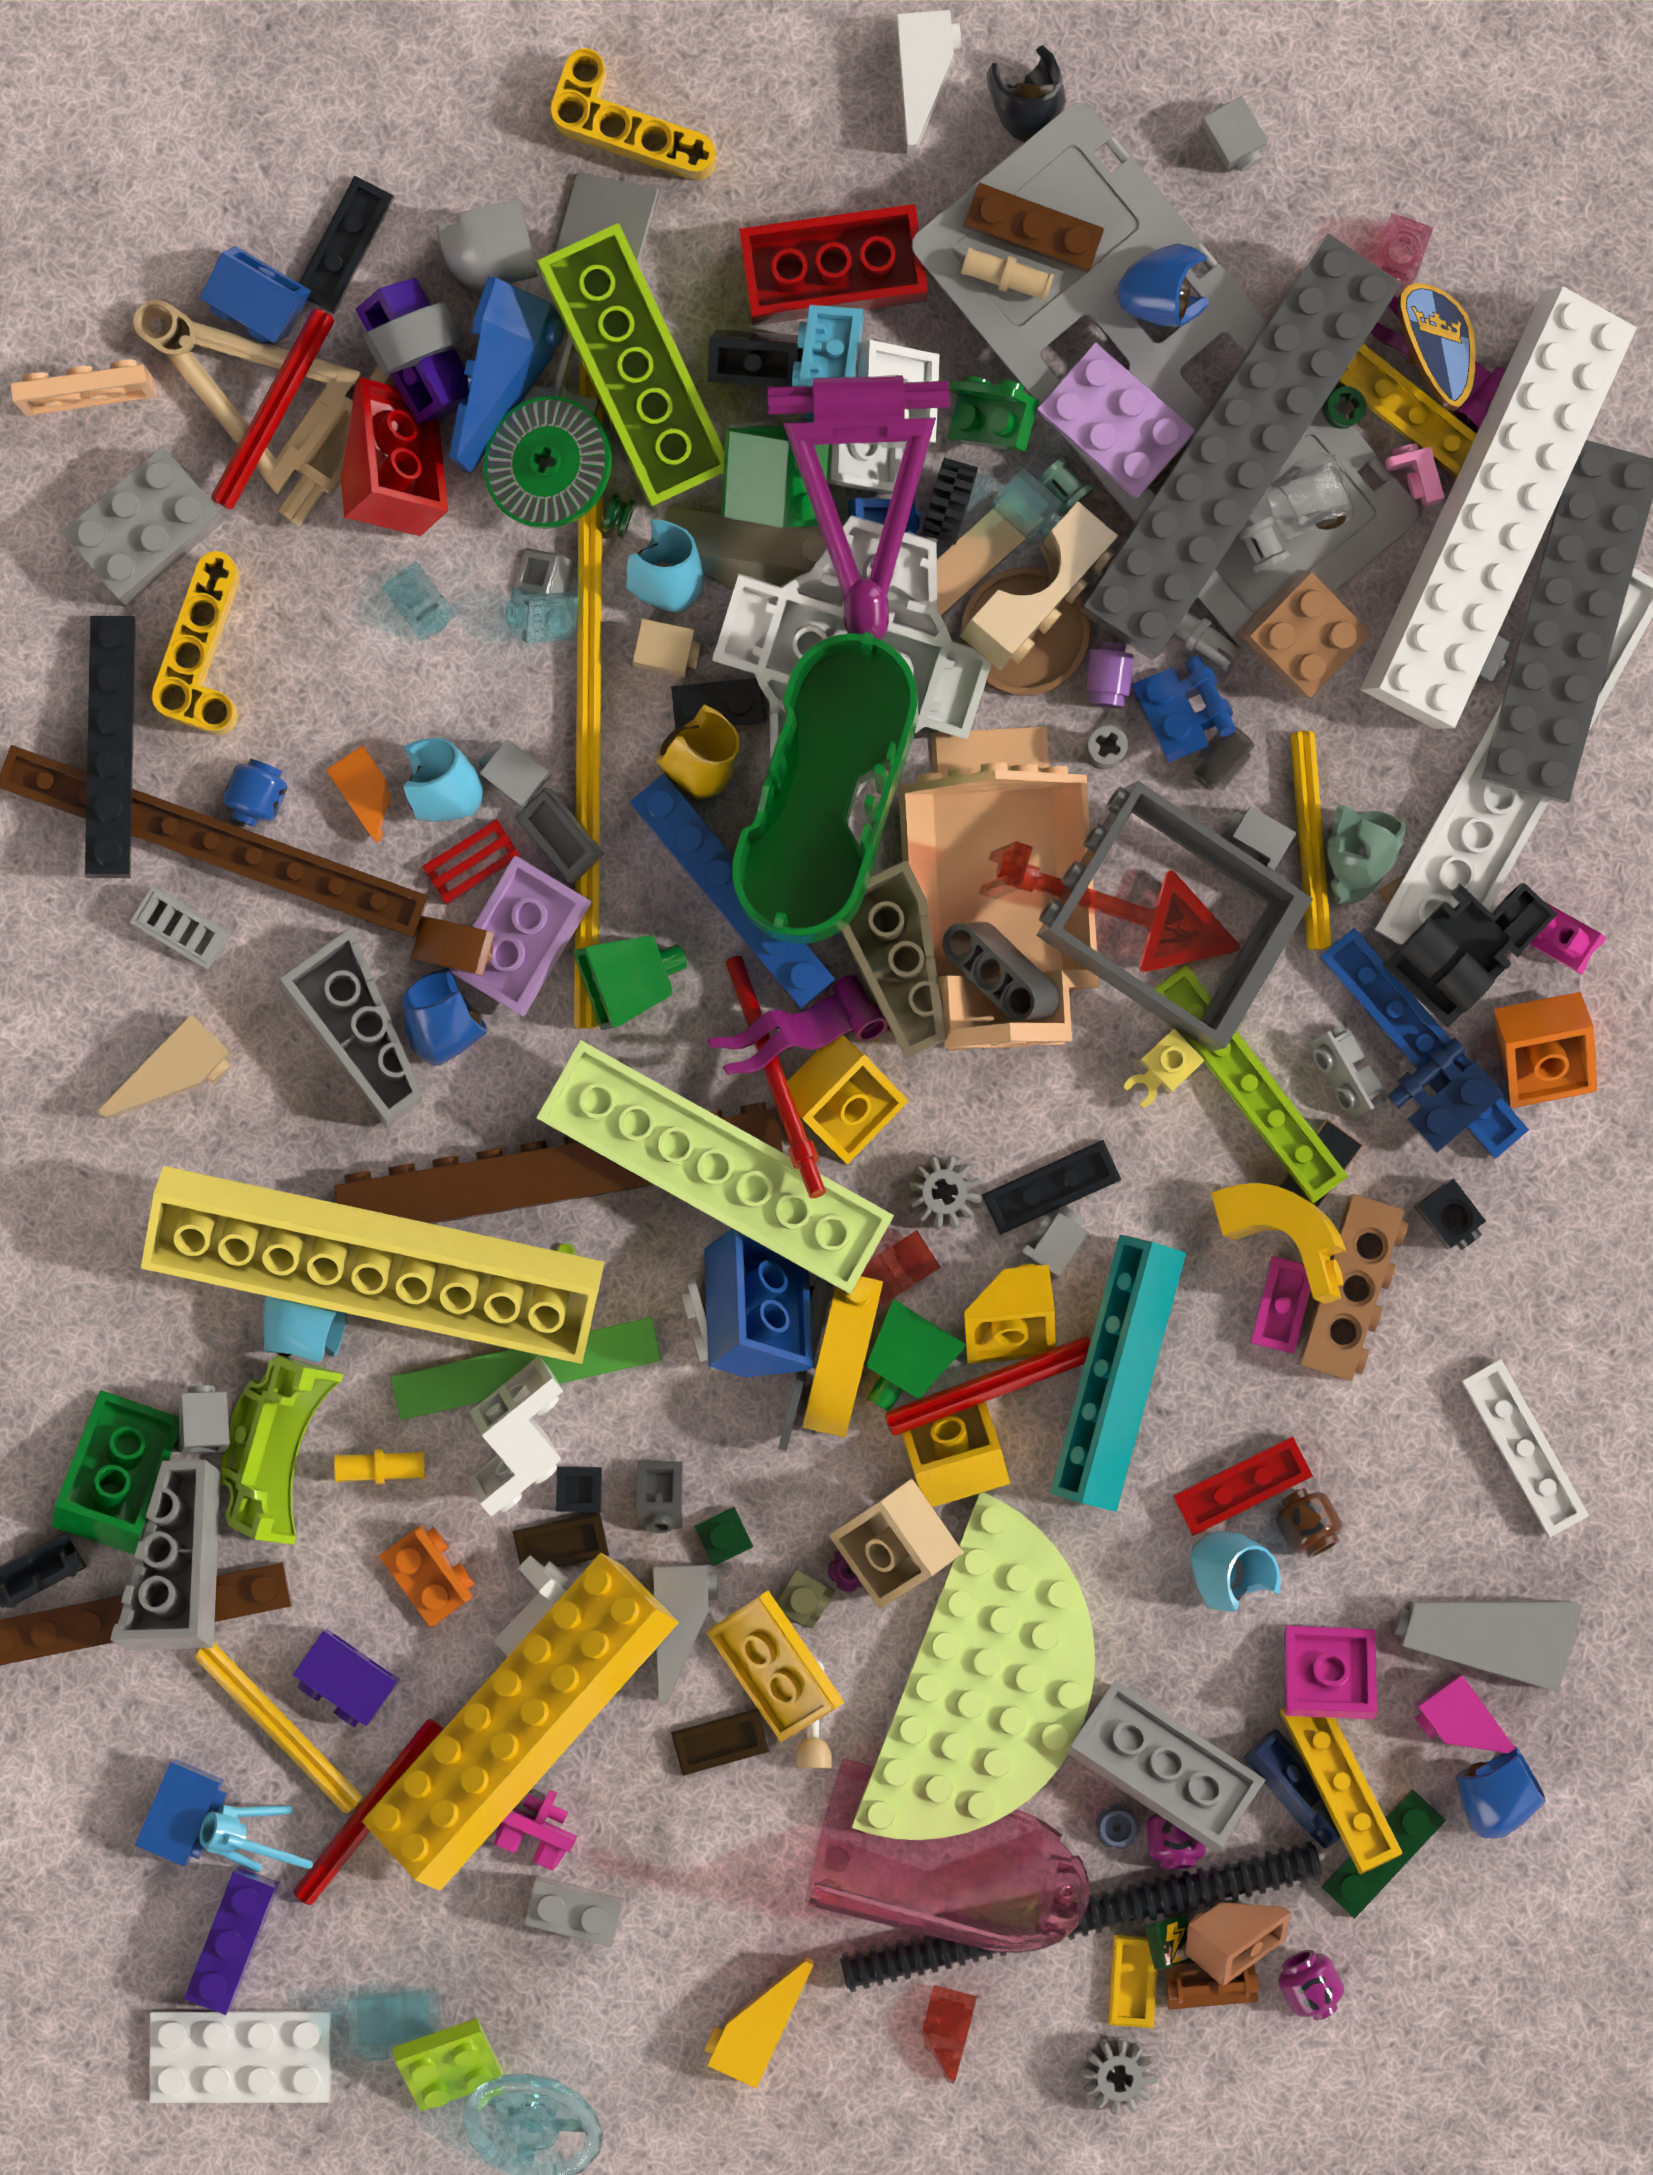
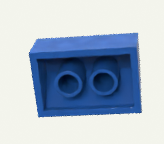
M731 1228L704 1248L708 1366L745 1378L810 1370L813 1367L809 1271Z

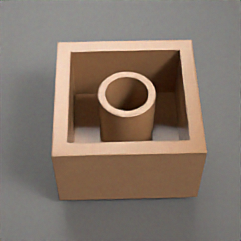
M1299 569L1236 632L1296 695L1312 698L1372 635L1312 572Z

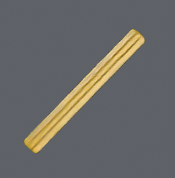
M1304 730L1293 732L1290 736L1302 891L1313 898L1304 914L1306 944L1309 950H1325L1331 947L1332 941L1316 740L1313 731Z
M215 1642L213 1648H200L195 1654L196 1661L343 1813L351 1812L362 1801V1795Z

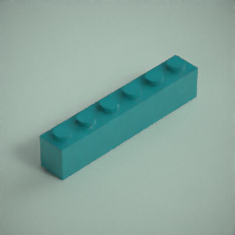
M1119 1235L1050 1494L1117 1512L1186 1252L1151 1241Z

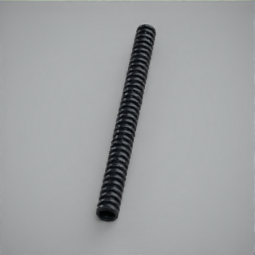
M1311 1841L1305 1842V1847L1299 1848L1297 1844L1292 1845V1850L1285 1851L1283 1847L1278 1848L1277 1854H1271L1270 1851L1264 1852V1857L1258 1858L1257 1854L1251 1855V1860L1244 1861V1858L1241 1857L1237 1858V1863L1231 1864L1228 1860L1224 1861L1223 1866L1218 1868L1216 1864H1211L1210 1870L1203 1871V1868L1199 1867L1196 1868V1873L1193 1874L1186 1870L1182 1872L1183 1876L1181 1877L1170 1874L1169 1879L1164 1881L1161 1877L1155 1878L1156 1883L1149 1884L1148 1880L1142 1881V1886L1135 1887L1134 1883L1128 1884V1889L1121 1890V1887H1115V1892L1108 1894L1107 1890L1101 1891V1896L1094 1897L1093 1893L1087 1894V1899L1081 1900L1079 1896L1074 1897V1902L1068 1904L1066 1900H1061L1060 1906L1053 1907L1052 1903L1046 1904L1047 1909L1040 1910L1036 1906L1033 1907V1912L1026 1913L1023 1909L1019 1910L1018 1916L1012 1917L1011 1913L1005 1914L1006 1918L1001 1920L998 1919V1916L992 1917V1922L985 1923L984 1919L978 1920V1925L972 1927L969 1922L964 1924L965 1928L959 1930L957 1926H952L951 1932L944 1933V1930L940 1929L937 1930L938 1935L930 1936V1933L927 1932L923 1934L924 1938L917 1940L916 1936H911L910 1941L903 1943L902 1939L896 1940L897 1945L890 1946L886 1942L882 1944L883 1948L876 1949L875 1945L869 1946V1951L863 1953L861 1949H856L855 1955L851 1956L848 1955V1952H844L840 1961L846 1987L852 1993L856 1992V1987L862 1985L864 1989H869L870 1983L877 1982L878 1986L884 1985L883 1980L890 1979L892 1983L897 1982V1977L899 1976L911 1979V1974L918 1972L919 1976L925 1975L924 1970L931 1969L932 1973L938 1972V1967L945 1966L946 1970L952 1969V1964L958 1962L960 1966H965L966 1960L972 1959L973 1963L979 1962V1957L983 1956L990 1960L993 1959V1954L1000 1953L1001 1957L1006 1956V1951L1012 1949L1014 1953H1019L1020 1947L1027 1946L1028 1950L1034 1949V1944L1041 1943V1946L1044 1947L1048 1945L1047 1941L1054 1940L1057 1944L1061 1943L1062 1937L1068 1936L1069 1940L1075 1939V1934L1079 1933L1086 1937L1089 1936L1088 1931L1095 1930L1098 1934L1102 1933V1928L1108 1926L1110 1930H1115L1116 1924L1122 1923L1124 1927L1130 1926L1129 1921L1136 1920L1137 1924L1143 1923V1918L1150 1917L1151 1921L1157 1919L1158 1914L1162 1913L1164 1917L1171 1916V1911L1177 1910L1178 1914L1184 1913V1908L1191 1907L1192 1911L1198 1910V1905L1204 1904L1206 1908L1211 1907L1212 1901L1218 1900V1903H1225V1898L1229 1897L1236 1901L1239 1900V1895L1242 1894L1249 1898L1252 1897V1892L1254 1891L1265 1894L1266 1889L1271 1887L1274 1891L1280 1890V1885L1286 1884L1287 1888L1293 1887V1882L1300 1881L1301 1885L1307 1884L1308 1878L1320 1881L1322 1869L1316 1846Z

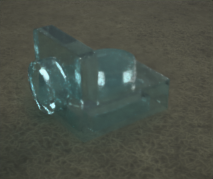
M414 561L381 586V589L421 641L441 632L448 622L457 615L417 561Z

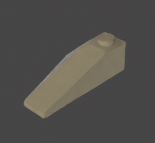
M905 860L870 877L858 912L851 922L839 932L905 1059H908L946 1040L927 899L908 861Z

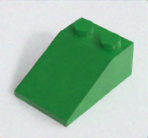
M100 1390L55 1503L51 1527L135 1555L138 1542L142 1541L148 1523L146 1515L162 1461L171 1460L179 1437L178 1416Z

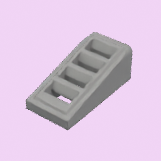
M154 885L151 886L130 921V924L208 971L232 934L227 929ZM160 901H163L167 906L153 927L147 922ZM176 910H178L183 915L169 937L163 932ZM194 920L199 924L186 946H184L179 941L191 921ZM207 929L215 934L202 955H199L194 951Z

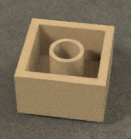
M913 1479L908 1480L871 1504L829 1534V1537L879 1609L926 1581L963 1553Z

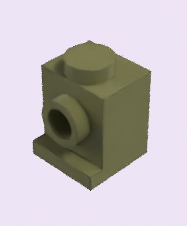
M796 1567L776 1602L785 1616L802 1626L807 1625L813 1629L835 1590Z

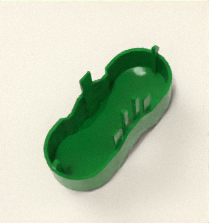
M869 632L864 634H840L824 639L806 651L796 663L782 700L787 716L775 745L762 787L755 820L752 825L742 829L735 850L732 877L743 911L759 930L783 942L807 944L827 939L846 927L858 912L873 871L882 831L895 789L905 767L916 731L919 705L913 673L900 653L886 642L875 638L874 634ZM874 777L876 791L882 795L877 808L876 798L866 794L864 807L867 823L873 825L872 829H870V825L865 823L860 839V848L848 826V822L860 784Z

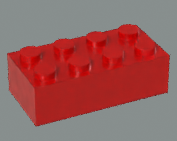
M916 204L739 228L752 326L808 318L809 305L870 310L927 302L928 287L925 267L913 255L911 248L913 238L919 231Z

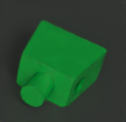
M652 935L573 950L600 1030L621 1026L673 994V989L668 976L687 968L685 955L679 945L676 944L659 951L656 940Z
M893 1300L866 1364V1367L880 1375L867 1399L886 1411H890L903 1390L920 1399L963 1351L966 1344L898 1301Z

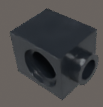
M1455 1179L1448 1180L1414 1206L1446 1249L1457 1245L1460 1250H1463L1482 1235L1478 1227L1484 1224L1486 1220ZM1448 1205L1459 1207L1464 1215L1462 1226L1455 1231L1446 1228L1442 1223V1211Z

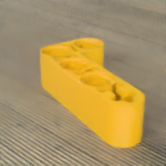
M588 48L577 49L569 55L550 109L554 127L560 134L690 180H703L713 173L717 161L714 143L708 136L600 99L606 83V70L602 57L598 52ZM585 64L592 65L598 70L596 77L587 82L580 81L574 76L576 69ZM573 105L582 109L583 115L577 122L566 123L559 117L561 111L567 106ZM609 120H619L625 125L623 133L613 138L604 135L601 132V128ZM652 134H660L667 140V143L660 151L652 152L644 148L643 142L645 138ZM675 140H679L680 151L676 150V159H671L675 150ZM697 148L702 149L706 160L699 159L696 165H691L689 155L686 153L694 154Z
M220 551L206 553L196 565L152 691L153 705L164 717L212 735L227 734L235 727L238 720L237 708L228 696L203 686L240 581L239 568L229 555ZM220 564H223V568L229 575L226 579L219 578L216 582L214 591L218 596H222L221 600L218 601L211 595L200 593V591L204 588L207 592H211L213 579L208 574L210 568L217 570ZM203 605L212 606L215 611L212 622L206 626L195 625L193 622L195 610ZM187 647L198 648L200 659L195 666L191 668L179 666L178 657L183 649ZM175 688L184 690L185 702L179 709L168 710L164 707V696L169 690ZM214 703H223L228 710L225 720L216 725L207 723L205 714L208 707Z

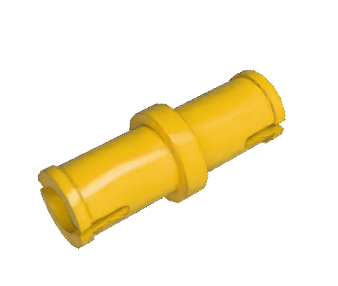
M374 1449V1454H334L335 1483L375 1480L376 1485L385 1484V1480L425 1479L424 1451L384 1453V1449Z

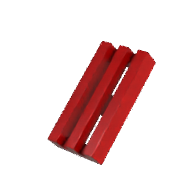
M496 819L422 867L447 905L509 866L514 856L520 858L521 856ZM493 833H496L499 839L441 876L435 871ZM505 847L508 852L507 855L452 890H447L446 883Z

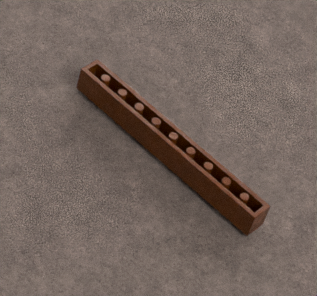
M766 1102L739 1106L741 1114L723 1117L722 1110L709 1111L784 1153L776 1108L767 1110ZM566 1136L564 1137L565 1145L547 1148L546 1140L521 1144V1153L503 1156L502 1148L476 1152V1161L459 1163L458 1156L438 1158L432 1160L433 1168L415 1171L414 1163L388 1168L389 1176L373 1179L371 1178L370 1171L344 1175V1184L334 1186L338 1204L437 1224L654 1186V1184Z

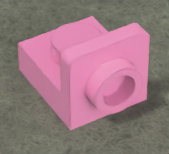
M1413 443L1393 449V457L1387 458L1384 463L1386 470L1391 472L1411 466L1413 472L1407 474V482L1413 500L1420 498L1423 508L1440 504L1445 497L1431 446L1419 449L1418 444Z

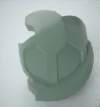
M1341 804L1333 815L1332 835L1327 844L1328 859L1335 875L1331 882V888L1336 895L1334 898L1335 902L1338 904H1353L1367 897L1394 866L1398 859V852L1404 843L1406 824L1399 818L1385 812L1368 811L1357 814L1350 807ZM1359 848H1365L1363 856L1360 855Z

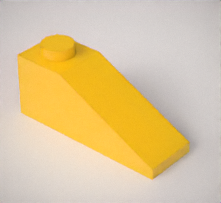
M808 1957L803 1958L729 2017L723 2029L714 2026L704 2048L705 2052L711 2054L707 2066L757 2089L813 1968L814 1960Z

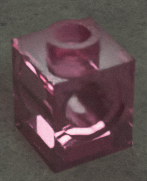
M1391 213L1373 264L1402 283L1400 288L1403 287L1404 283L1412 285L1417 277L1434 227ZM1396 244L1406 246L1411 253V260L1407 263L1394 261L1390 257L1389 248Z

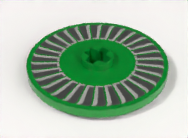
M541 396L527 400L511 409L502 418L487 443L483 468L487 489L498 508L520 524L538 529H552L568 525L590 511L602 496L611 473V444L600 420L582 404L560 396ZM551 456L556 459L554 467H546L545 469L539 465L542 457L548 458Z

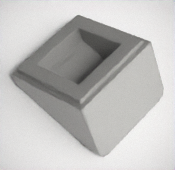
M525 548L513 590L564 604L576 562L559 554Z

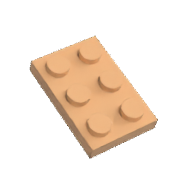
M136 360L115 361L110 363V369L93 371L91 366L73 367L66 370L65 376L49 378L48 373H30L21 377L22 382L10 383L13 402L25 416L157 397L154 378L145 365H137Z

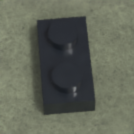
M756 678L671 686L675 729L684 727L693 720L704 704L720 712L733 726L764 723L761 690Z

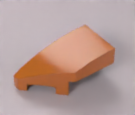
M362 745L326 769V771L375 843H378L383 837L384 832L381 827L386 808L391 806L392 795L388 791V781Z

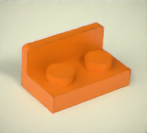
M421 1524L378 1556L428 1626L432 1628L475 1596L470 1588L476 1583L461 1563L453 1566L444 1552L450 1547L440 1532L434 1526L427 1530Z

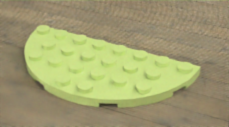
M983 1492L978 1494L959 1543L963 1553L954 1559L950 1566L852 1822L851 1828L894 1839L928 1840L960 1835L987 1826L1016 1810L1047 1784L1068 1756L1066 1752L1084 1724L1094 1683L1095 1648L1090 1616L1080 1586L1058 1549L1037 1526L1009 1505Z

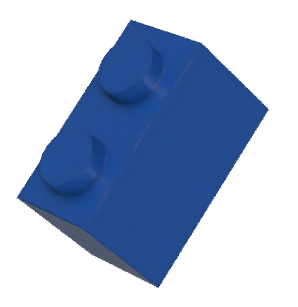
M234 246L221 253L200 299L210 304V311L218 317L228 321L235 319L247 326V332L255 339L264 343H271V341L277 343L289 335L311 290L239 247Z
M174 1759L171 1761L135 1846L182 1866H186L190 1862L191 1857L199 1860L205 1849L200 1843L202 1822L208 1813H219L220 1806L224 1805L228 1794L221 1791L224 1779L180 1760Z

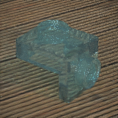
M522 587L512 588L511 602L506 606L507 624L510 630L525 643L574 640L576 636L578 597L572 592L530 595Z

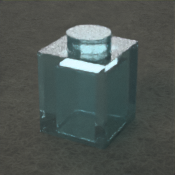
M1022 468L993 499L992 508L1032 543L1039 534L1044 539L1047 538L1051 530L1060 522L1062 518L1058 513L1061 511L1063 503L1027 470Z

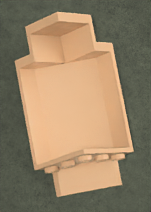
M1047 727L972 730L969 733L968 740L944 732L930 733L932 773L916 775V783L898 785L902 862L908 861L927 899L940 998L943 999V1017L946 1034L945 1048H948V1051H960L977 1048L996 1049L1031 1045H1065V1042L1072 1041L1069 991L1099 988L1098 976L1036 935L1043 925L1039 921L1043 909L1051 899L1055 898L1058 900L1065 888V885L1061 883L1065 872L1074 861L1080 863L1087 851V848L1083 846L1086 837L1090 833L1087 775L1068 774L1067 766L1049 767ZM1092 879L1063 929L1097 951ZM982 921L989 922L995 926L1055 985L1059 994V1005L1056 1012L1051 1017L1027 1021H1014L1007 1017L945 955L942 946L945 931L956 923ZM1000 966L999 972H1000V975L1002 976V970H1001V966ZM1029 994V1003L1031 1005V996Z

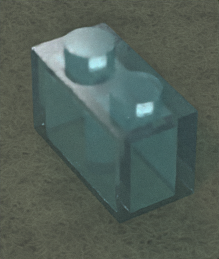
M440 1989L350 1995L347 1999L350 2055L362 2054V2061L389 2059V2052H393L392 2047L443 2030Z

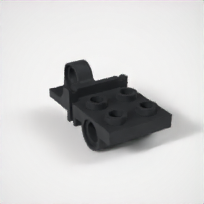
M1520 883L1496 907L1493 913L1483 906L1466 888L1458 884L1451 894L1459 904L1453 908L1444 901L1383 964V967L1449 1028L1463 1012L1469 1010L1489 990L1495 979L1511 965L1510 961L1503 955L1510 950L1518 958L1522 951L1558 915L1525 883Z

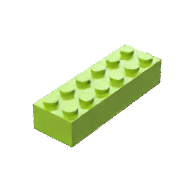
M619 222L537 260L535 264L648 506H654L724 473L725 450Z

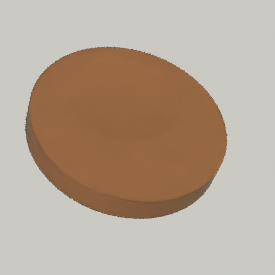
M1018 567L1002 571L990 577L978 587L970 598L963 615L961 634L971 619L997 590L1021 596L1039 593L1048 587L1049 571L1033 567ZM1080 596L1072 604L1064 600L1057 607V610L1062 615L1045 634L1038 629L1031 636L1030 639L1035 645L1019 664L1011 659L1001 671L992 664L986 683L1006 694L1036 696L1050 692L1067 682L1083 662L1089 645V618L1077 611L1083 603ZM962 639V643L969 645L965 640Z

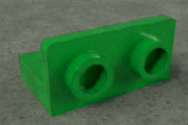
M965 375L963 381L947 380L949 381V391L958 395L947 435L949 440L966 445L1026 451L1039 400L1024 393V386L1022 384L999 379L997 385H991L989 381L971 375Z

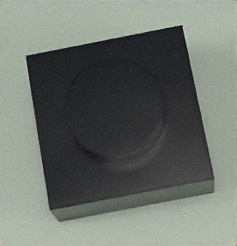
M557 1466L556 1512H602V1467Z

